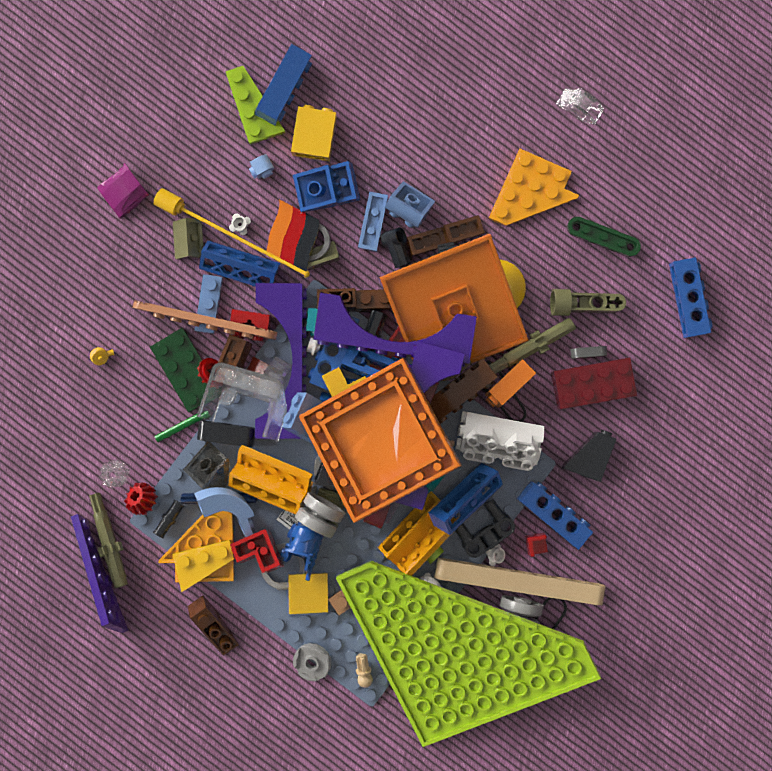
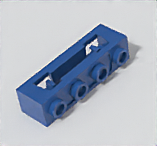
M349 345L341 365L346 371L368 378L380 370L367 366L366 359L371 364L381 368H386L400 359L395 357L388 358L384 354L375 353L376 350L374 352L370 350L368 352L356 350L357 346Z
M481 463L428 512L433 525L451 535L503 485L499 472ZM484 487H489L490 489L483 495L482 492H485ZM459 512L460 517L452 524L451 519H456L458 517L456 514Z

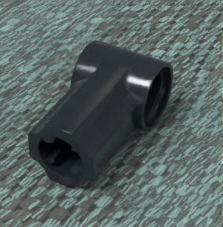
M400 227L386 231L381 235V242L385 248L389 249L395 268L411 263L405 247L407 236Z
M372 310L365 330L381 338V332L387 315Z

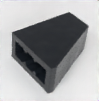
M601 430V433L594 432L563 463L562 468L601 482L616 442V438L612 437L613 433Z

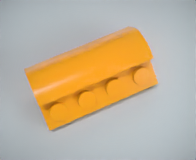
M241 445L238 450L237 463L229 475L228 486L296 514L299 508L304 507L303 501L307 493L311 492L313 474Z
M432 491L427 494L423 510L414 508L378 546L386 558L393 562L401 572L411 576L450 536L435 527L428 512L441 501ZM459 517L456 519L452 518L451 523L453 524Z

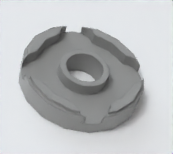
M308 643L302 645L296 651L293 657V666L302 678L309 681H318L327 676L331 668V657L320 645ZM308 659L314 660L317 665H310Z

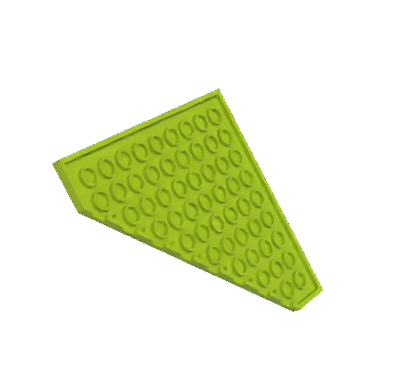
M374 561L367 562L336 577L423 747L601 679V675L585 642L578 638Z

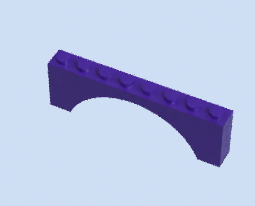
M256 283V303L269 310L278 319L288 336L292 351V371L288 386L280 400L267 413L255 419V439H302L282 428L284 416L290 410L293 397L297 392L307 393V385L303 384V377H307V365H303V357H307V346H303V338H307L306 327H303V319H307V307H303V300H307V288H303L302 283Z
M320 293L313 340H318V344L329 346L330 342L337 343V347L347 349L349 345L357 346L356 350L368 352V348L376 349L375 353L387 355V351L395 352V356L405 358L407 354L411 355L414 345L417 346L418 342L465 354L463 367H465V363H470L477 317L456 314L447 326L432 336L417 341L396 342L382 339L363 329L347 311L342 296Z
M418 342L417 346H413L411 357H414L412 365L409 364V367L423 393H425L437 382L461 374L465 354ZM424 486L399 499L396 503L423 510L429 489Z

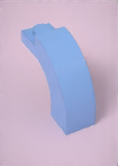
M223 487L207 488L194 493L204 517L220 511L231 512L236 515L244 536L248 537L253 534L251 528L254 525L250 517L255 515L240 494Z

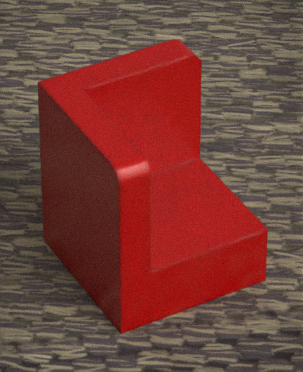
M544 532L525 536L527 551L530 557H534L535 554L548 552L546 544L547 535Z

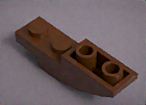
M317 289V309L320 293L342 296L348 312L392 310L384 289Z

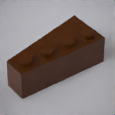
M484 359L478 361L434 395L430 406L440 424L448 419L446 415L450 412L455 414L463 408L461 404L466 400L471 402L478 396L477 392L481 389L486 390L494 384L492 381L497 376Z

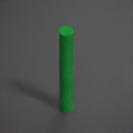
M205 409L154 437L157 442H160L208 417L209 414Z

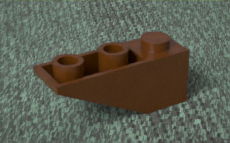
M204 595L187 606L190 619L223 656L239 645L218 612Z

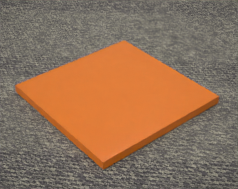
M490 233L379 277L405 342L417 341L434 335L447 326L456 314L477 317L470 356L472 363L529 341Z

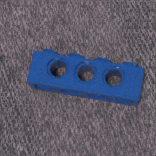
M696 257L673 261L669 264L683 338L711 333L712 321L711 318H708L707 314L709 305L707 299H704L705 285L703 280L700 279L701 265L699 261L697 262ZM685 274L691 276L692 281L690 284L685 282ZM689 293H692V294L695 295V302H694V303H692V302L689 301V299H688V294H689ZM693 312L698 313V321H694L692 319Z
M352 317L359 324L360 319ZM330 342L329 346L324 345L323 349L317 352L315 360L318 362L316 367L311 368L309 372V383L328 390L322 378L324 374L321 372V366L328 363L331 366V371L338 367L341 370V362L347 348L338 347V354L335 356L328 354V348L330 346L337 347V343Z
M530 481L516 499L579 550L593 533L589 529L591 525L583 518L578 520L574 516L576 512L568 506L564 508L557 496L547 494L545 492L547 488L539 481L537 483ZM545 497V504L538 506V499ZM559 509V516L557 518H553V511ZM573 521V529L567 530V524Z

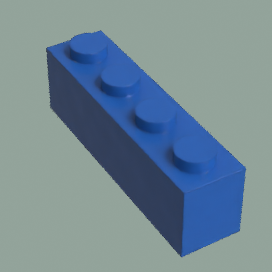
M293 44L290 45L256 108V116L274 126L277 121L281 122L286 114L284 108L287 104L291 105L295 97L293 95L295 88L299 90L304 80L301 78L303 73H308L312 66V62H310L311 54Z

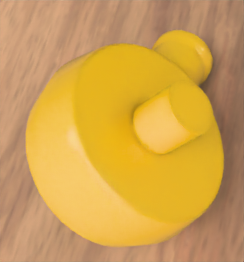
M97 347L91 351L90 359L95 365H103L107 362L109 356L114 355L113 349L106 351L101 347Z

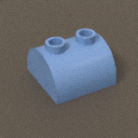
M403 181L392 193L385 208L389 210V214L392 217L404 219L408 227L419 228L435 201Z

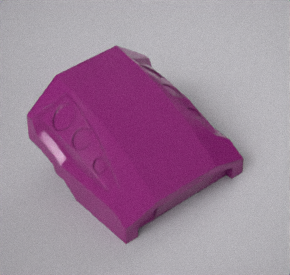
M126 163L97 187L120 219L149 196Z

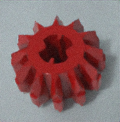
M145 482L135 483L134 487H129V493H125L127 495V498L124 500L127 504L126 508L135 515H147L148 511H153L152 506L156 504L155 499L158 497L154 487Z

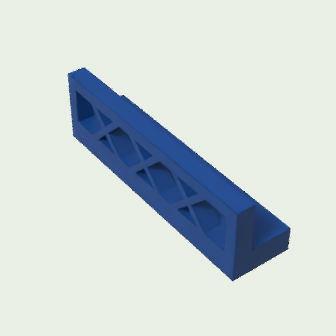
M207 241L203 247L199 265L201 270L255 287L256 283H264L259 278L261 276L270 278L269 283H274L275 276L280 267L278 262L211 241ZM207 258L212 260L215 263V265L210 266L205 264V259ZM223 265L231 266L234 271H226ZM241 271H249L252 276L249 278L245 277Z

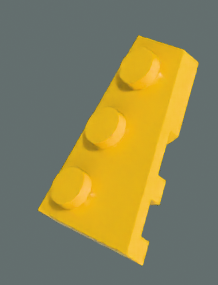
M231 540L172 554L181 592L235 559L230 546Z

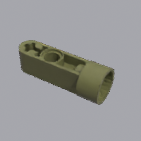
M552 289L550 296V312L552 316H569L571 312L616 313L623 310L626 306V299L621 294L571 293L570 289ZM577 298H579V308H577ZM594 298L599 300V308H596L593 305ZM615 301V303H618V306H616L615 304L607 305V303Z

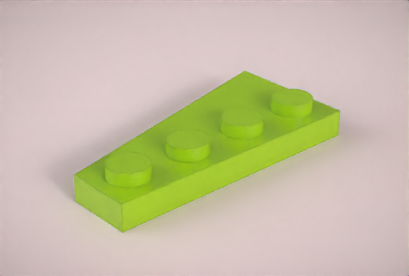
M244 66L225 71L249 144L251 145L286 133L279 121L274 126L255 115L256 108L263 96Z

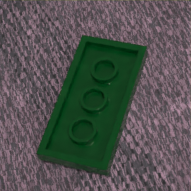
M183 327L150 346L188 413L222 394L219 387H208L207 383H202L203 379L198 376L199 371L197 370L202 358Z

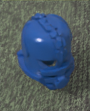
M300 522L294 523L287 535L290 541L286 543L285 548H282L280 556L284 558V562H288L292 555L307 559L304 571L307 573L305 580L310 581L319 547L324 536L309 529Z

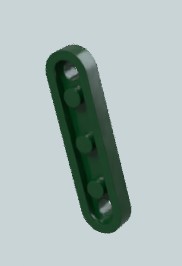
M573 217L567 224V231L570 235L621 255L633 257L641 249V244L637 238L582 217ZM573 225H579V230H574ZM628 244L632 245V251L627 249Z

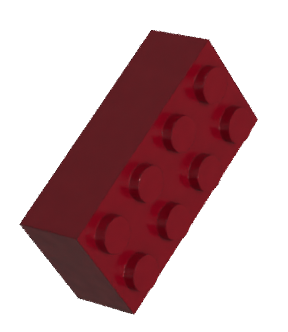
M630 358L551 372L557 409L637 396Z

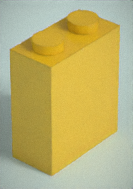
M310 105L298 106L291 148L292 156L330 162L337 120L336 112L329 108L318 110Z

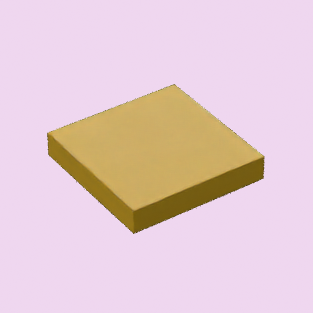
M307 573L288 574L289 614L328 612V573H312L310 581L305 580Z

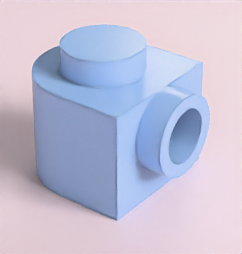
M267 154L250 161L251 168L249 170L254 179L261 177L265 179L273 174L274 166Z

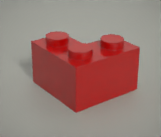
M268 529L261 530L230 544L237 563H244L256 557L261 572L266 574L284 566L271 531Z

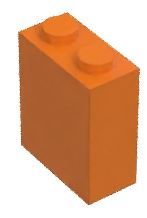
M522 359L485 394L487 397L485 400L493 408L495 406L497 408L501 407L536 372Z

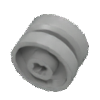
M308 492L303 501L308 508H299L295 518L309 529L328 538H333L337 531V527L333 522H342L346 512L327 499Z
M503 595L500 601V607L506 610V612L540 624L533 617L542 615L543 604L509 595Z

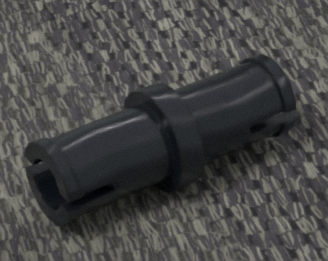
M174 499L166 514L163 513L161 516L162 520L153 533L163 539L172 524L176 523L175 519L185 506Z

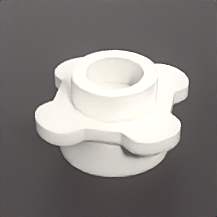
M234 214L229 226L230 231L239 232L241 235L247 234V227L251 223L250 218Z
M313 337L310 338L307 352L312 353V356L320 349L321 345L318 344V340H313Z
M500 544L486 551L490 566L502 563L505 559V551L501 548Z

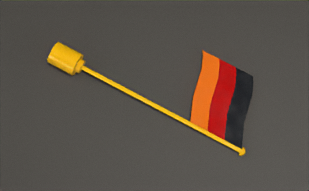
M164 188L157 192L154 198L155 206L174 216L181 214L183 211L303 274L305 278L309 277L310 272L307 270L309 256L318 235L319 219L301 212L299 209L279 199V210L269 234L266 251L185 209L183 198Z

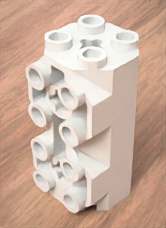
M462 411L461 423L463 425L459 424L457 436L461 437L457 438L456 449L463 453V457L466 460L490 464L499 457L502 460L503 466L525 471L532 470L533 466L538 464L542 450L540 446L544 439V426Z

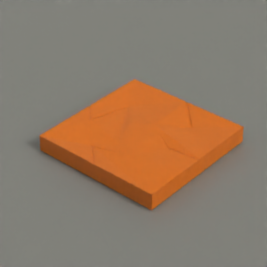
M404 358L299 415L353 523L370 516L462 466Z

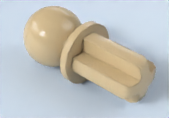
M360 653L356 656V674L359 675L357 681L361 687L367 688L373 682L372 675L370 674L371 667L368 664L367 655Z

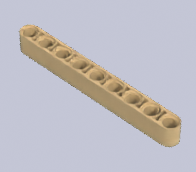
M437 558L434 578L444 581L593 605H603L606 587L603 584L446 558Z

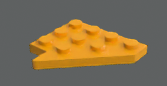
M220 511L207 517L202 515L159 559V563H174L172 554L226 540H231V544L234 543L233 513ZM234 560L199 582L234 581ZM175 567V582H179Z

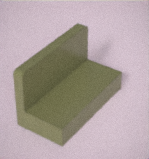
M193 218L174 221L175 259L187 257L201 258V251L203 249L202 221Z
M334 241L330 243L328 252L321 259L308 263V271L340 260ZM324 245L312 248L310 256L320 252Z

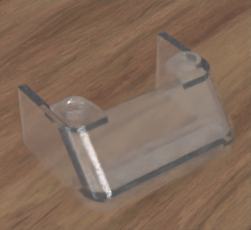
M215 364L211 370L197 417L214 422L219 404L231 405L235 401L237 393L270 402L267 410L269 416L262 437L278 442L284 423L283 419L287 414L283 382L277 378L229 364Z

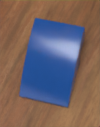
M349 161L332 166L325 165L293 175L301 212L320 210L361 200L353 163Z

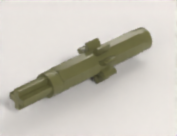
M567 318L543 333L537 330L529 335L531 340L504 354L503 357L489 364V367L497 374L537 351L540 355L550 350L548 345L576 330L573 321Z
M101 494L89 495L94 511L95 525L102 546L97 548L99 556L106 559L114 589L128 585L120 556V551L124 549L121 542H116Z

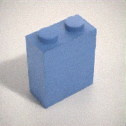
M297 392L291 401L292 405L289 412L284 416L282 428L313 444L299 415L323 402L306 392Z

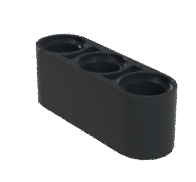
M199 420L197 440L253 447L255 428Z

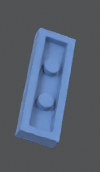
M369 191L358 249L377 252L388 195Z
M203 274L197 314L217 318L223 277ZM200 324L199 327L195 326V331L215 334V330L207 329L204 324Z

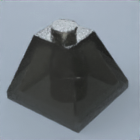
M206 442L183 470L203 490L213 487L225 488L229 479L230 460L211 442Z

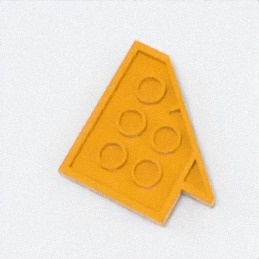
M519 149L488 219L503 226H508L576 200L579 196L578 194L564 189L572 171Z

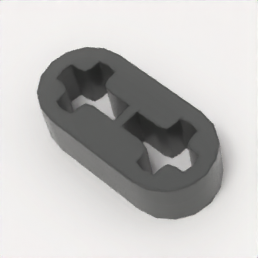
M607 346L570 349L571 359L607 356Z

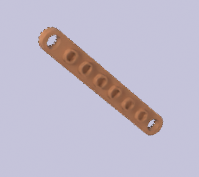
M134 300L132 307L151 312L153 317L164 319L165 316H169L171 321L182 323V320H187L188 324L199 327L200 324H204L207 329L217 331L218 328H222L224 333L235 335V332H240L242 337L253 339V336L276 340L278 333L268 329L266 331L263 328L155 304H143V302Z

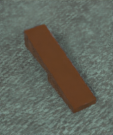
M477 215L446 224L440 228L409 236L405 246L409 258L436 250L440 244L458 243L482 235L485 232L480 217Z

